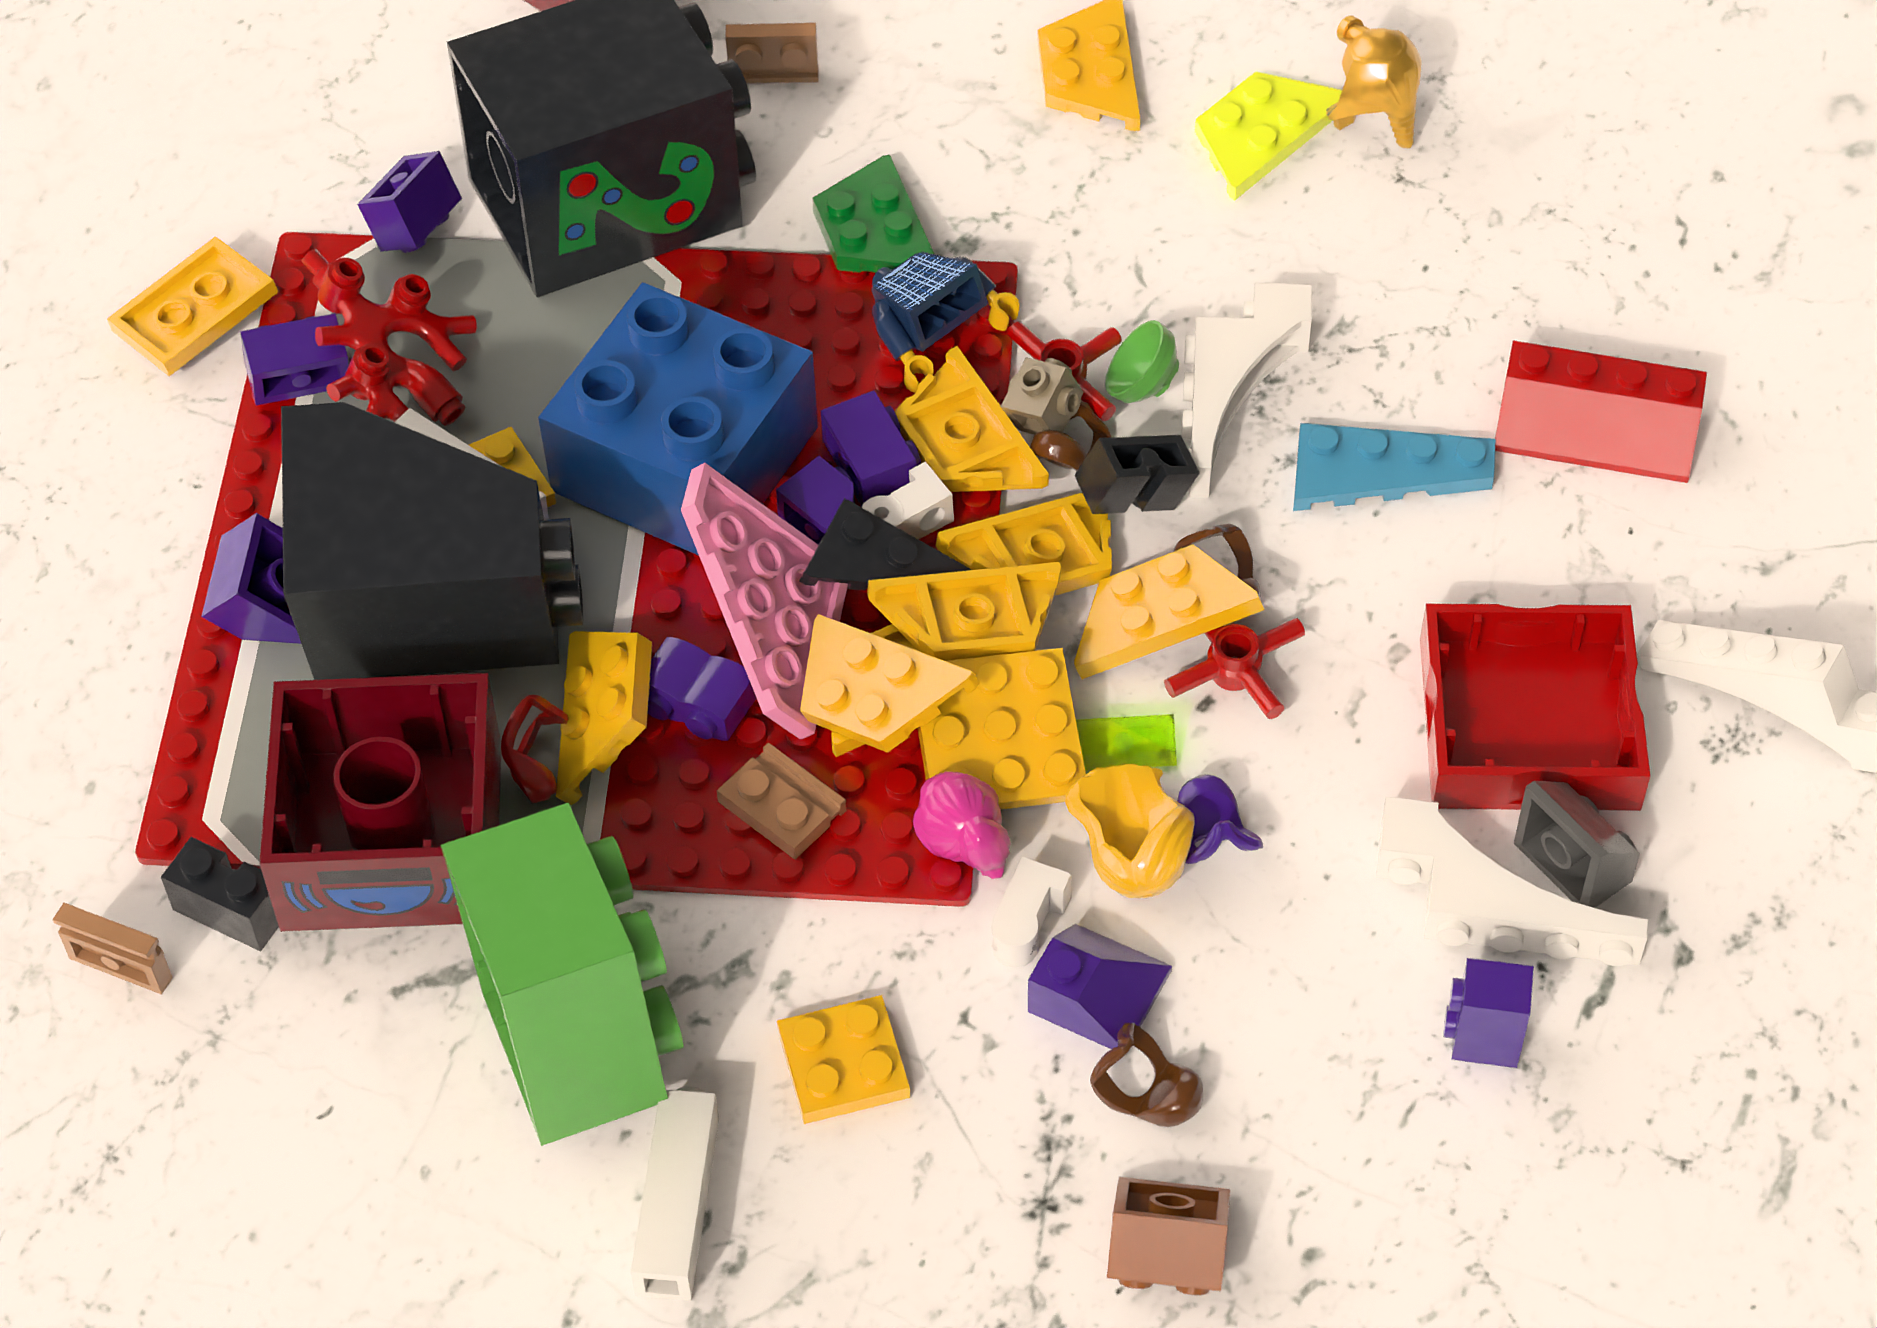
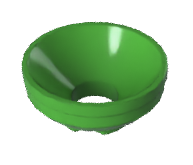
M1156 320L1147 321L1133 330L1119 346L1108 367L1105 379V388L1108 394L1124 403L1139 402L1152 396L1159 397L1170 387V383L1179 369L1173 333Z

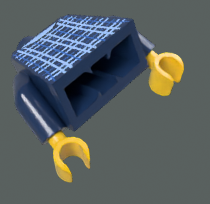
M920 252L914 254L894 269L889 267L880 268L873 277L871 290L876 303L872 308V314L876 330L896 361L902 360L904 363V384L911 392L916 393L918 389V382L913 374L933 375L931 360L922 355H915L913 352L915 349L923 352L987 304L991 306L988 320L995 329L1000 331L1007 329L1008 315L1013 320H1017L1020 309L1018 298L1011 293L1004 292L998 294L994 290L996 285L976 264L966 257H944Z

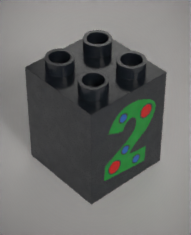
M574 0L447 41L468 179L536 298L743 227L740 187L756 181V168L745 137L738 129H735V119L750 114V93L743 73L734 60L730 59L716 64L711 57L713 55L711 32L702 10L696 3L678 7L675 0Z

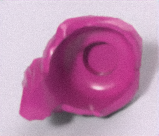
M945 771L927 779L921 788L919 806L915 811L913 819L916 835L922 844L938 857L951 859L956 862H965L968 866L981 871L983 876H988L991 879L1002 878L1006 859L1010 854L1011 841L1007 829L1001 826L1002 815L998 804V795L995 790L980 779L960 772Z

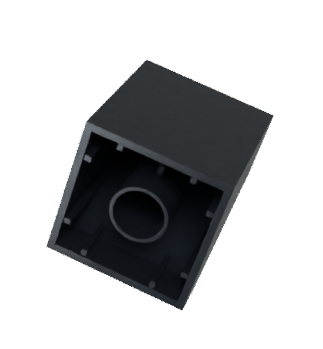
M346 402L281 406L283 593L314 680L394 677L559 664L557 627L583 625L584 622L579 564H575L571 519L544 520L536 480Z

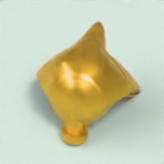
M1353 15L1347 16L1340 22L1337 28L1338 39L1347 44L1342 59L1346 81L1339 101L1327 108V116L1330 120H1333L1334 127L1341 130L1354 123L1355 115L1385 112L1388 115L1396 143L1402 148H1411L1414 142V115L1416 112V98L1420 84L1422 64L1418 50L1413 42L1401 31L1385 28L1370 29L1365 27L1363 22Z

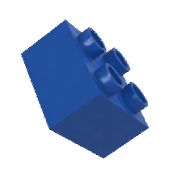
M642 282L538 416L550 487L560 496L699 555L681 512L691 470L706 463L763 504L818 428L813 352Z

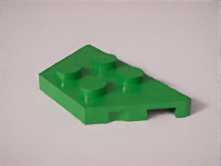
M890 154L881 156L812 198L813 213L837 270L859 273L871 271L876 273L882 267L894 269L916 253L934 254Z

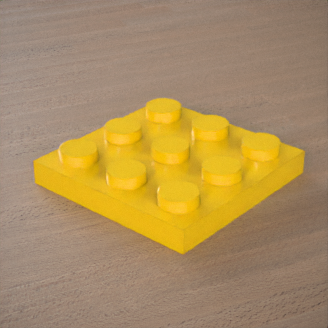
M1063 648L947 660L946 662L973 671L980 683L969 694L963 688L937 706L942 714L927 725L918 727L926 780L945 771L960 772L974 776L995 790L998 795L1000 810L1065 802L1068 789L1075 781L1085 776L1086 773Z

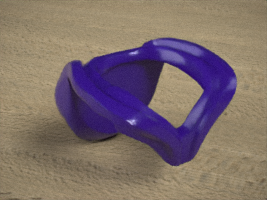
M1204 774L1192 778L1182 786L1177 801L1188 808L1194 814L1195 819L1186 864H1194L1208 859L1216 852L1221 842L1225 839L1243 851H1255L1263 848L1262 839L1243 826L1236 798L1230 787L1222 779L1214 775ZM1205 839L1198 847L1195 846L1196 842Z

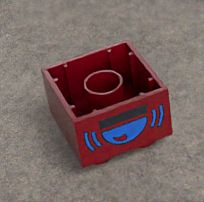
M488 673L273 682L259 864L280 932L463 924L441 845L499 826L501 738Z

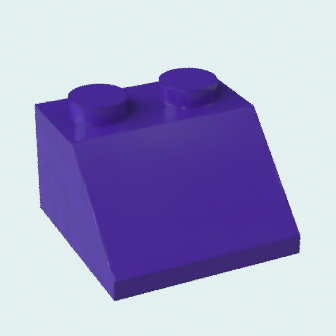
M256 513L221 536L201 617L242 640L301 644L283 593V528Z

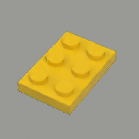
M215 236L108 317L107 321L116 335L168 376H171L277 294L278 290L271 277Z

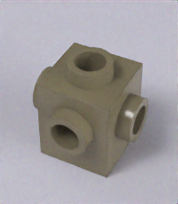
M1028 357L1025 358L1018 373L1011 379L1008 393L1001 404V408L1018 431L1033 435L1044 430L1064 432L1070 418L1078 411L1083 390L1071 375L1072 370L1066 364L1052 358L1046 359L1045 362Z

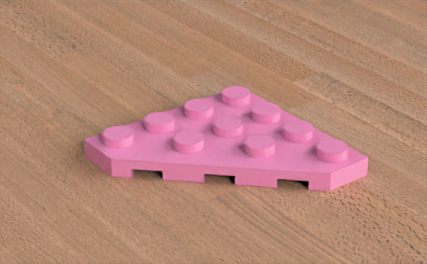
M703 463L691 470L681 512L763 714L799 739H803L814 734L816 724L809 722L800 711L814 620L819 614L840 622L848 584L818 581L815 586H810L799 582L818 544L712 467Z

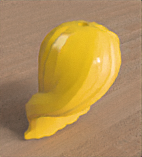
M1137 764L1111 765L1106 768L1099 767L1091 770L1085 776L1075 781L1068 789L1065 803L1068 811L1084 825L1089 835L1094 867L1101 880L1111 889L1127 898H1149L1169 889L1181 877L1191 846L1195 819L1194 814L1188 808L1164 792L1160 783V778L1163 775L1161 769L1151 768L1146 765L1138 766Z

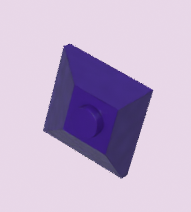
M1074 924L1052 937L1028 978L1027 1012L1112 1049L1118 1046L1117 1034L1124 1023L1129 1022L1140 1027L1142 1026L1172 972V966L1092 930Z

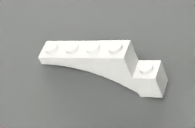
M1255 282L1253 302L1244 301L1243 318L1196 316L1195 336L1186 335L1184 364H1194L1193 373L1184 372L1183 401H1191L1192 410H1183L1182 438L1191 439V448H1188L1200 472L1189 488V497L1209 498L1211 473L1219 445L1230 421L1245 399L1266 376L1297 352H1308L1312 323V285Z
M1658 620L1637 653L1642 670L1680 677L1742 698L1808 732L1850 761L1852 769L1877 773V692L1858 688L1844 645Z
M1385 797L1376 878L1390 879L1395 883L1403 885L1414 883L1429 884L1424 939L1439 940L1441 943L1451 946L1463 944L1488 946L1508 953L1519 950L1544 953L1556 959L1576 957L1600 960L1611 966L1640 964L1647 940L1648 919L1606 912L1570 901L1541 889L1504 869L1476 849L1438 812L1439 803Z

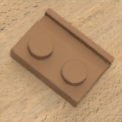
M816 23L726 24L727 60L732 59L737 63L747 84L819 82Z
M770 743L763 747V753L756 759L752 757L717 790L718 802L793 859L799 857L830 827L831 820L838 814L842 815L846 812V799Z
M63 902L52 919L54 924L61 926L58 934L69 959L161 995L173 978L164 952L157 945L159 943L158 938L65 902Z

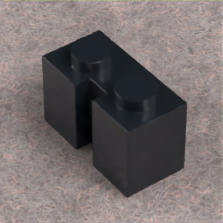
M1181 435L1099 438L1074 476L1092 514L1126 513L1131 504L1140 508L1142 512L1175 510L1200 472Z
M190 837L161 876L174 911L260 952L279 927L262 870L245 861L239 869L232 870L225 852L200 840Z

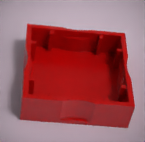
M1426 603L1420 635L1431 802L1439 803L1438 809L1521 810L1526 786L1533 781L1567 782L1580 796L1588 797L1598 810H1642L1651 776L1644 714L1640 708L1635 690L1638 661L1631 605L1558 604L1543 608H1516L1500 604Z

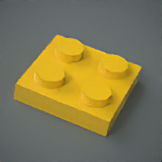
M882 995L777 1020L779 1038L804 1124L910 1098V1086Z

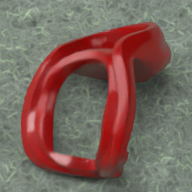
M535 694L526 696L516 706L505 726L501 739V755L503 760L510 768L513 780L532 804L550 799L551 795L557 791V785L553 772L527 754L534 743L541 725L567 724L569 720L565 712L543 697ZM535 706L543 711V713L534 719L526 730L518 749L515 750L513 749L519 728L530 708Z

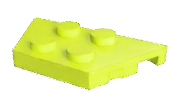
M1255 71L1195 119V133L1202 146L1209 151V159L1215 171H1221L1225 178L1229 197L1233 200L1238 199L1330 124L1333 120L1328 118L1327 108L1339 101L1342 90Z

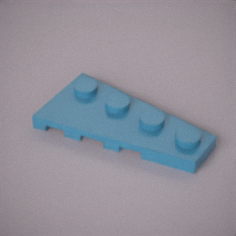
M1300 423L1293 511L1310 510L1311 503L1333 501L1334 507L1355 505L1356 498L1382 496L1383 501L1403 499L1406 493L1426 491L1429 496L1490 490L1494 481L1496 439Z

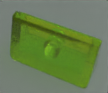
M1174 714L1076 719L1085 771L1122 764H1137L1138 766L1146 765L1149 767L1177 766Z

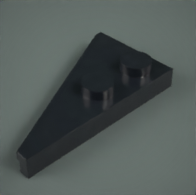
M844 498L799 582L810 586H815L818 581L847 583L848 589L864 591L868 589V580L969 571L972 569Z

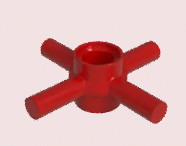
M1021 321L1011 325L1007 335L1033 359L1043 362L1048 358L1056 359L1066 364L1072 370L1071 375L1083 390L1081 401L1088 403L1095 415L1102 421H1107L1114 415L1116 406L1086 380L1087 365L1122 342L1120 333L1114 327L1108 328L1080 347L1077 343L1068 339H1055L1045 344ZM1005 397L1000 400V404H1002Z
M1298 618L1287 621L1258 636L1252 629L1244 625L1231 624L1221 626L1204 633L1211 642L1207 653V660L1164 680L1165 688L1172 698L1210 680H1213L1219 687L1225 690L1240 691L1246 689L1267 719H1274L1284 711V705L1259 673L1263 655L1305 636V629Z

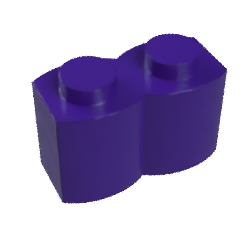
M666 637L651 659L647 713L658 720H666L668 718L684 722L694 735L702 739L714 738L728 741L757 698L744 666L723 657L711 656L701 648L684 640Z

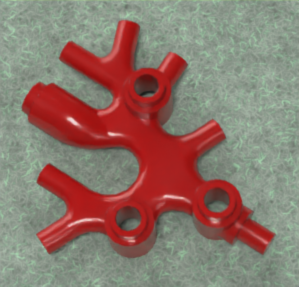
M316 249L308 252L303 257L302 263L314 275L312 282L319 289L318 300L320 304L330 312L342 314L344 319L342 325L317 327L315 330L316 343L318 346H348L355 350L345 376L327 385L329 397L335 402L349 395L360 400H369L366 411L395 422L408 410V407L393 391L394 387H402L410 392L414 400L434 422L439 420L444 426H447L456 421L466 408L462 403L463 396L445 376L432 366L395 353L388 345V337L396 332H409L419 336L454 372L466 363L467 358L451 342L449 337L451 335L474 334L477 330L475 316H440L426 309L431 298L429 285L423 277L417 274H407L397 279L385 304L373 303L360 294L365 282V275L361 265L356 260L344 257L328 263Z

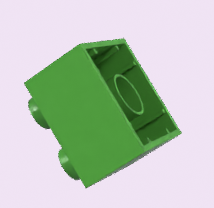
M568 802L442 844L441 848L481 992L541 1146L657 1106L658 1102L668 1099L658 1057L684 1048L683 1039L674 1009L664 986L660 985L645 991L642 989L641 982L667 974V968L657 933L646 909L634 913L629 911L620 915L616 912L614 905L631 900L634 896L623 857L614 837L609 836L587 844Z

